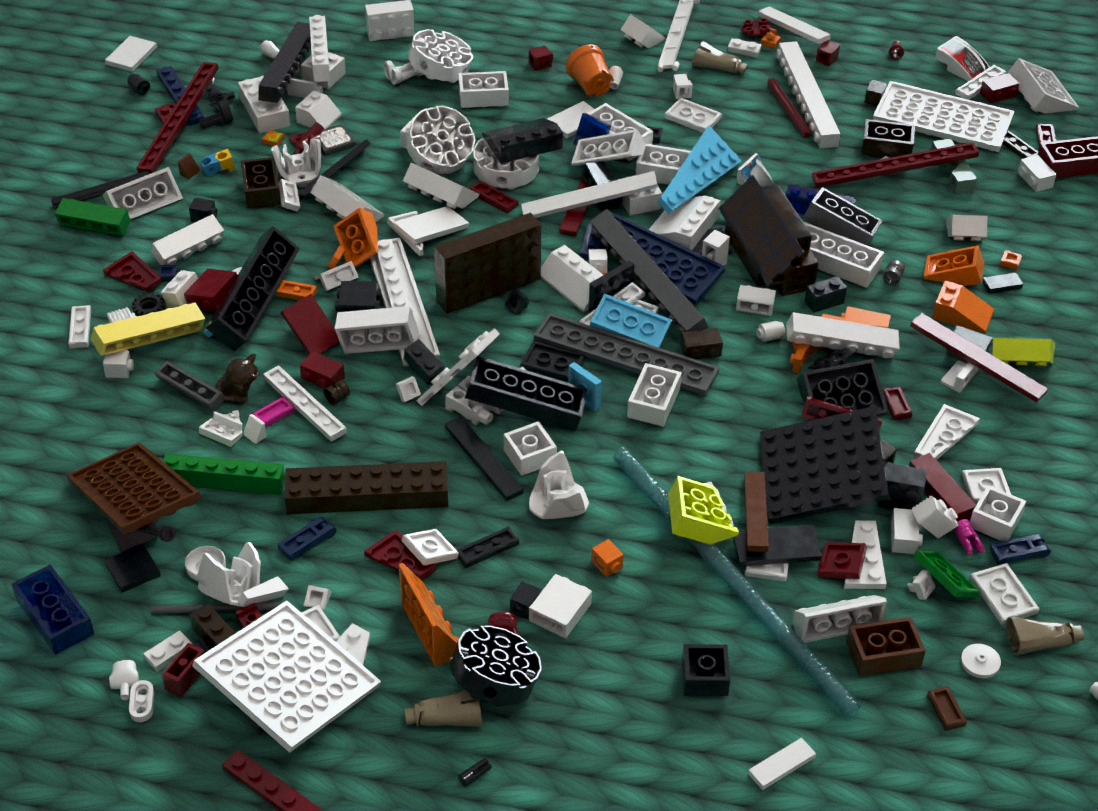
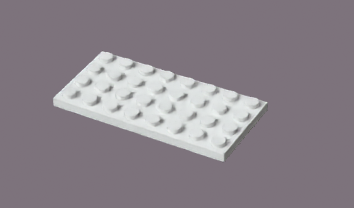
M890 81L873 115V120L914 124L915 131L925 133L926 135L951 139L958 143L974 142L976 147L999 152L1014 111Z

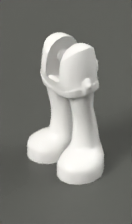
M392 61L384 62L386 77L388 80H391L393 85L399 84L413 76L425 75L414 70L411 62L399 67H395Z

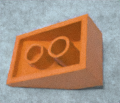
M358 208L333 226L340 246L345 248L343 254L346 262L352 261L355 268L378 253L377 225L371 212Z
M979 245L928 255L924 279L938 282L948 281L962 286L982 283L984 259Z
M944 281L935 303L932 319L985 334L994 308L964 286Z

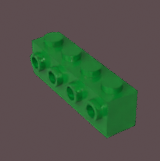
M63 198L55 212L59 225L118 236L124 235L131 222L127 209Z

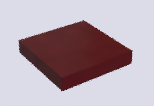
M825 542L818 569V577L860 579L867 550L866 543Z

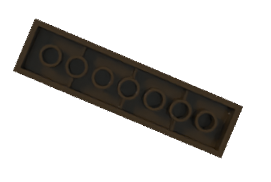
M446 461L286 468L284 498L286 514L448 507Z

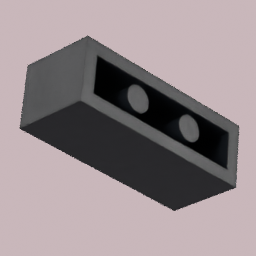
M604 161L585 164L582 177L587 187L615 181ZM623 196L598 202L597 205L600 211L619 209Z

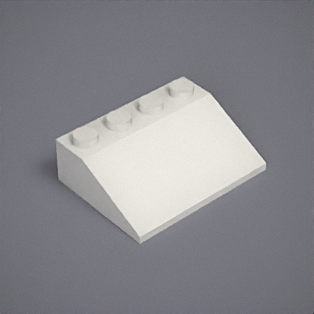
M1020 58L1008 71L1020 83L1018 91L1024 95V100L1031 105L1030 108L1033 111L1046 114L1078 110L1079 106L1052 71Z
M708 196L693 197L670 214L664 211L649 230L693 250L706 231L719 218L720 210L718 208L720 207V200Z

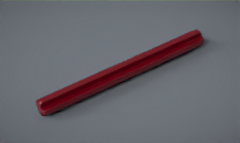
M769 78L768 86L804 138L810 137L811 130L776 79Z

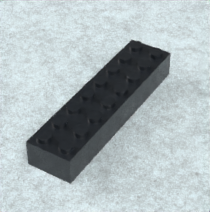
M274 226L267 230L258 240L206 326V329L234 351L248 340L300 248Z

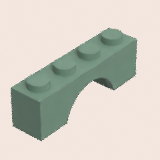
M951 139L932 141L931 150L954 146L955 144ZM965 160L940 164L953 170L951 171L949 186L955 195L974 192L977 177L973 174Z

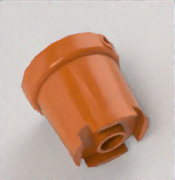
M592 44L583 45L574 50L566 60L565 69L567 74L578 82L588 96L592 97L590 94H595L596 97L601 96L611 88L610 83L614 79L605 63L604 54L598 46Z

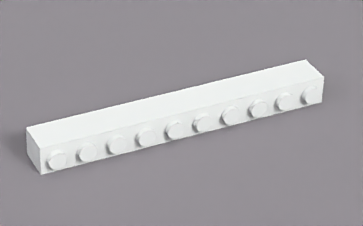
M797 41L779 43L776 57L780 61L781 68L784 69V75L788 78V84L792 87V93L796 96L797 104L801 107V113L805 116V122L808 123L809 129L813 133L814 142H817L819 149L838 147L840 132Z

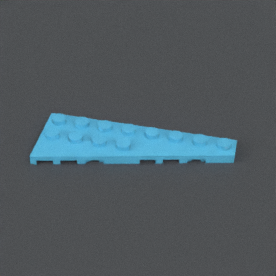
M709 125L699 137V140L657 202L670 214L734 169L742 161Z

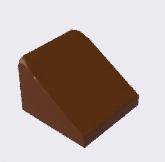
M190 153L178 161L179 173L187 179L192 178L200 171Z

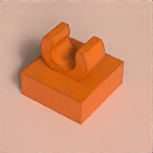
M771 28L770 33H766L761 39V44L775 49L781 42V36L776 35L777 30Z

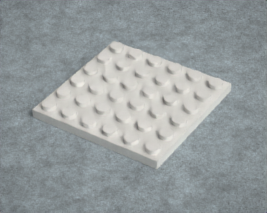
M285 601L194 660L192 665L289 753L376 690L381 683L376 676L288 601Z

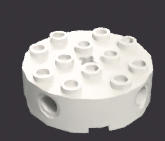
M427 29L419 31L413 36L408 59L414 70L425 74L428 79L455 83L458 81V73L469 72L473 55L470 52L471 48L462 39L442 31V34L434 33V30Z
M446 106L426 108L421 110L412 120L406 137L407 150L418 166L435 174H451L461 169L469 159L474 148L475 135L468 119L456 109Z
M484 138L480 139L473 148L474 173L480 181L493 188L513 190L534 180L539 172V155L501 164Z

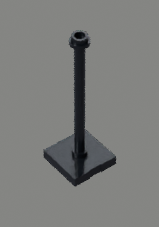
M104 516L121 553L157 536L164 542H170L175 537V530L171 526L159 528L156 527L155 523L140 527L132 534L124 535Z

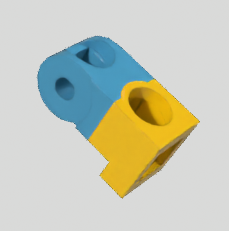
M228 149L206 156L201 160L202 169L207 176H213L217 172L226 169L229 172L236 170Z

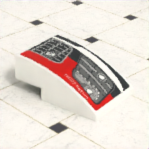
M957 36L937 48L935 59L947 64V71L968 82L990 68L984 58L972 46Z

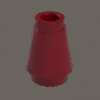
M899 41L892 43L888 52L889 56L895 60L903 57L904 49Z

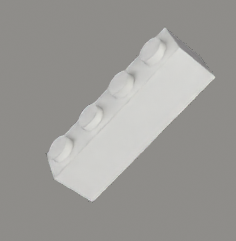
M212 214L152 243L151 252L160 265H174L178 260L186 259L196 251H203L207 246L219 243L223 238L224 229Z

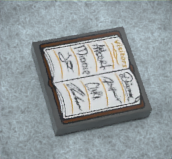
M342 124L324 129L321 133V150L325 155L355 146V140Z

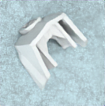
M313 138L310 140V149L309 145L303 141L304 151L296 155L288 154L287 147L284 145V158L278 145L271 148L278 171L284 180L296 183L298 187L304 188L318 177V172L321 168V142L319 139Z
M559 451L541 465L538 478L530 496L529 510L541 519L565 518L583 514L589 506L588 498L584 488L574 482L564 452Z
M246 543L238 557H233L231 569L223 567L209 553H204L197 575L198 589L202 593L221 602L242 607L237 601L244 591L260 584L261 561L252 543Z

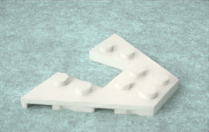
M494 328L490 332L485 331L458 356L461 360L450 370L446 367L431 381L433 385L417 402L421 406L424 405L460 370L476 358L499 335V332Z

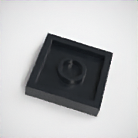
M144 544L104 560L107 569L122 593L161 576L159 568Z

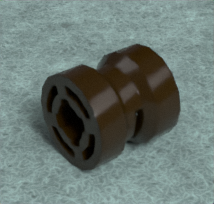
M341 379L334 382L333 386H328L323 390L325 398L332 405L337 404L341 398L344 399L350 395L348 385Z

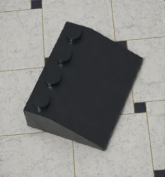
M545 118L482 133V136L501 164L563 149V131L557 123Z
M874 359L804 371L796 379L804 403L808 396L851 410L875 406L877 415L889 412Z

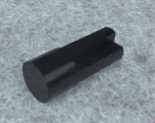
M484 758L459 774L458 778L461 784L467 787L489 771L492 766Z

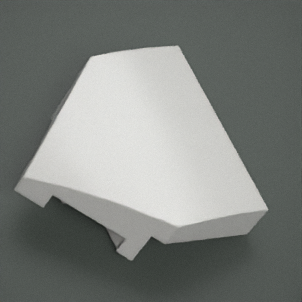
M238 410L232 411L229 414L214 412L213 418L199 427V434L229 447H232L242 437L243 433Z

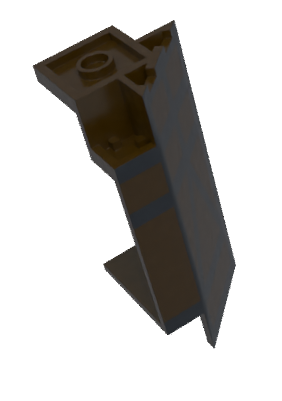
M752 175L718 208L726 220L725 231L727 236H730L729 242L756 286L766 285L768 287L775 285L781 296L805 292L808 285L816 282L819 263L810 250L812 235L779 185L774 184L761 187L754 175Z

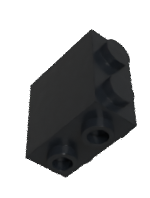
M341 281V287L337 288V299L339 300L335 302V310L349 312L380 309V301L378 300H381V289H378V281Z

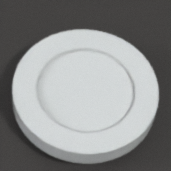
M972 644L963 650L961 665L970 675L985 679L993 677L998 673L1001 659L993 648L984 644Z

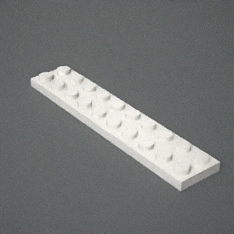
M394 238L392 239L411 311L419 330L418 339L440 360V353L401 239ZM377 254L370 258L376 281H378V287L381 289L385 308H391ZM398 349L403 366L409 365L404 360V349Z

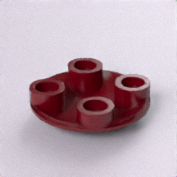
M766 18L756 21L745 20L741 31L745 35L760 36L768 33L772 26Z

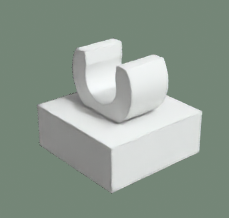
M411 376L396 383L398 394L403 402L421 395L415 377Z
M922 570L918 576L912 577L913 582L908 583L907 586L910 592H916L918 599L926 600L936 586L930 572Z

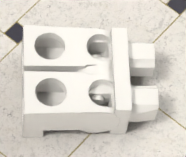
M467 376L458 384V387L456 386L446 395L445 409L450 412L453 410L459 412L475 425L479 422L488 425L493 419L491 411L500 414L503 409L466 399L465 395L470 376Z

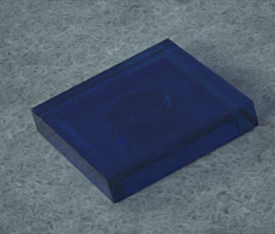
M582 113L573 144L577 145L580 139L608 135L611 125L587 113Z

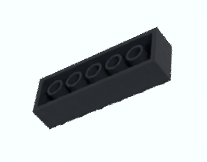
M477 356L465 398L576 431L582 417L587 389Z

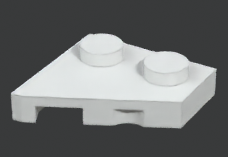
M352 623L336 643L363 665L364 660H366L367 647L369 646L370 632Z

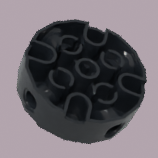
M490 625L464 631L450 659L451 674L457 683L473 699H481L497 707L519 704L528 699L541 673L542 666L537 652H532L526 646L528 642L521 636L506 629Z

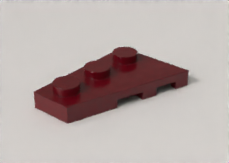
M133 251L103 269L106 276L145 292H150L163 283L161 278Z
M397 530L364 551L365 557L399 571V564L403 563L420 580H423L437 570L435 563L423 565L401 541L403 535Z

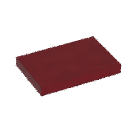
M312 294L280 312L308 355L312 351L321 354L340 342L335 328Z

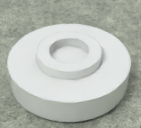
M202 546L192 550L185 560L187 574L192 579L198 581L197 575L204 553H209L215 561H218L226 568L225 556L220 549L213 546Z

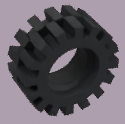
M153 292L150 295L144 293L145 296L140 294L138 295L139 298L136 297L132 301V310L137 317L151 312L166 310L165 300L158 293L156 295Z

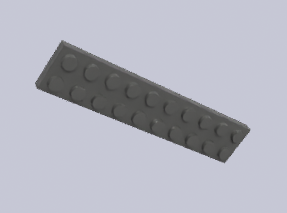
M548 313L534 334V341L581 353L586 358L638 375L641 374L645 363L682 372L680 388L703 396L707 395L719 373L718 366L552 313Z

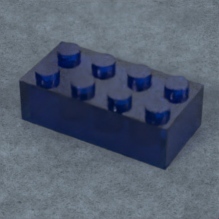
M51 564L11 584L16 601L55 655L94 635L91 618Z

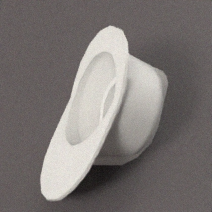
M756 159V165L751 170L750 176L754 175L761 187L774 185L766 168Z

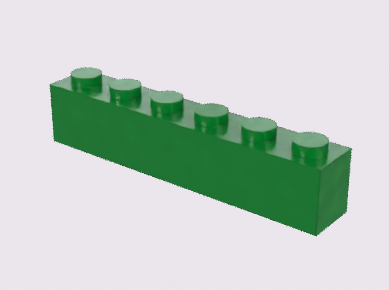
M165 454L163 459L166 465L193 487L282 495L285 484L284 464Z

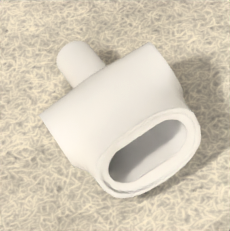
M132 660L115 662L109 677L111 690L120 689V698L122 700L129 699V688L134 683L140 681L136 664Z

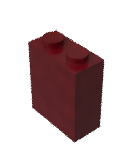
M207 268L184 293L187 304L196 303L200 310L215 312L237 277V272Z

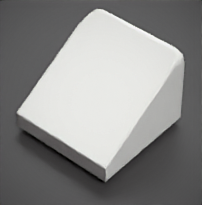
M249 415L243 433L244 436L254 444H257L266 438L265 423L255 415Z
M308 585L304 606L313 608L319 605L322 610H325L332 591Z

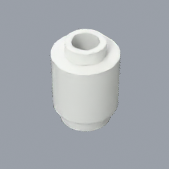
M778 321L759 324L756 334L762 342L776 340L785 335V327L782 322Z

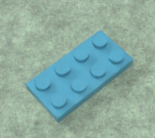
M604 293L590 321V326L660 348L672 323V319Z

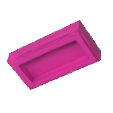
M283 396L254 412L253 415L263 421L265 428L294 413L295 407Z

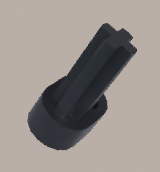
M226 99L218 102L220 113L199 119L201 129L221 122L228 123L233 121L232 112Z

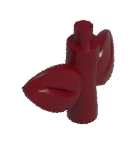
M315 122L306 133L290 136L289 140L296 148L293 154H301L304 151L303 141L310 148L311 139L320 140L324 127Z

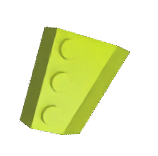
M993 338V356L1006 364L1008 362H1016V365L1023 366L1028 365V363H1035V366L1053 364L1055 342L1051 339Z
M677 476L668 492L672 534L710 545L738 536L739 531L737 527L732 526V518L730 514L725 513L723 509L724 503L714 486Z

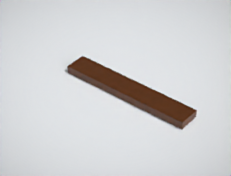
M745 472L747 551L768 552L765 473Z

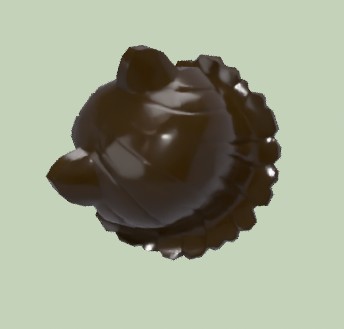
M251 354L245 359L232 360L228 364L225 373L220 377L215 388L223 393L225 402L244 403L248 401V390L252 382L258 377V368L254 364L256 354Z

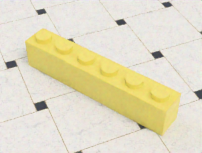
M196 303L184 304L159 312H151L130 319L98 325L93 328L91 341L100 356L202 331L205 317Z

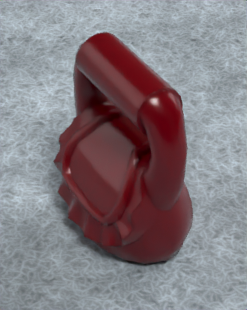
M497 612L489 616L488 625L503 628L519 635L515 614Z

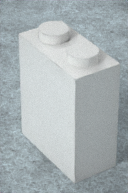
M555 574L529 607V621L566 639L590 607L592 591L585 586L570 581L566 577Z

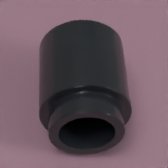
M131 74L127 79L129 87L139 95L146 94L150 89V83L139 74Z

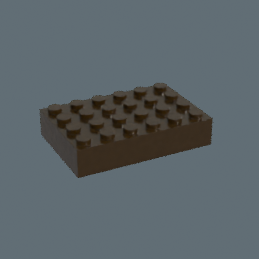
M530 212L434 246L436 302L444 312L448 314L540 280L542 224Z

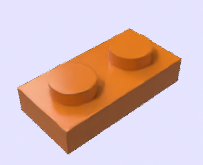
M282 280L276 293L277 297L299 301L310 294L314 297L317 292V286Z

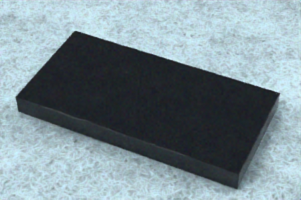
M813 525L768 528V552L747 551L746 530H738V536L732 537L739 567L821 561L822 557Z

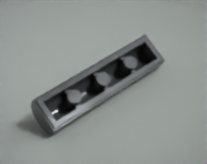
M166 361L154 373L158 379L213 411L219 409L224 401L222 392L169 361Z

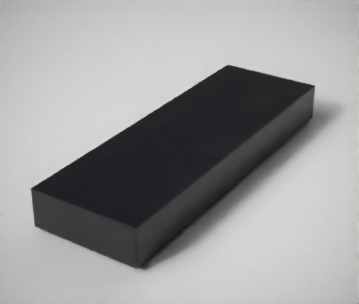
M507 527L457 549L459 553L458 559L465 568H468L519 545V539L511 528Z

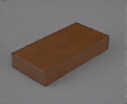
M948 686L928 691L927 697L945 731L966 726L967 721Z

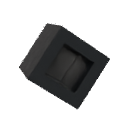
M194 198L189 207L191 222L200 221L212 214L216 218L218 210L215 208L214 200Z
M522 581L510 598V612L518 617L529 620V607L539 596L541 589Z

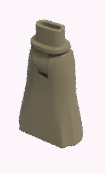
M704 41L701 42L699 48L695 51L692 60L693 67L712 68L730 73L735 71V74L738 72L744 74L748 68V65L742 63V60L738 57L721 52Z
M1008 617L1006 620L1005 631L1008 640L1012 642L1011 648L1014 656L1043 649L1067 647L1075 644L1076 641L1084 640V633L1080 625L1073 626L1072 623L1036 621L1018 617Z
M466 690L442 697L426 699L414 704L413 708H405L406 725L417 724L419 726L420 721L421 726L482 727L480 702L473 699Z

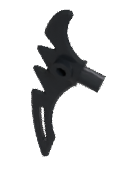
M213 77L211 85H208L206 90H211L208 97L213 98L210 102H217L213 107L220 111L218 102L235 98L234 92L222 93L214 85L215 77Z

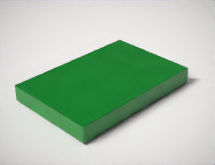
M916 550L913 554V557L955 597L977 598L980 594V591L939 552Z

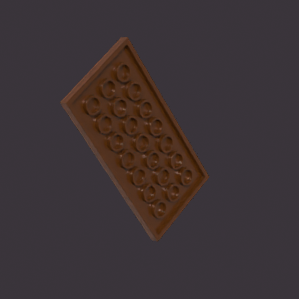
M140 442L67 475L69 482L124 535L132 534L138 528L153 524L157 519L172 515L177 510L191 506L196 501L202 499L197 489Z

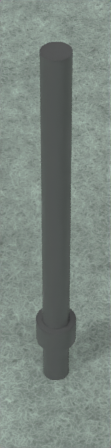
M260 602L256 603L259 612L264 613V611L273 610L281 605V603ZM206 604L152 606L151 613H192ZM210 604L216 612H235L244 608L230 604Z

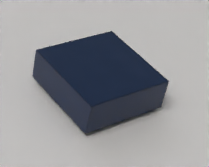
M177 265L158 266V276L162 282H171L177 275Z

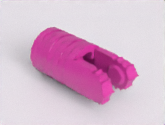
M963 519L958 521V526L953 531L967 556L973 554L971 545L974 546L977 553H983L985 551L984 546L969 520Z

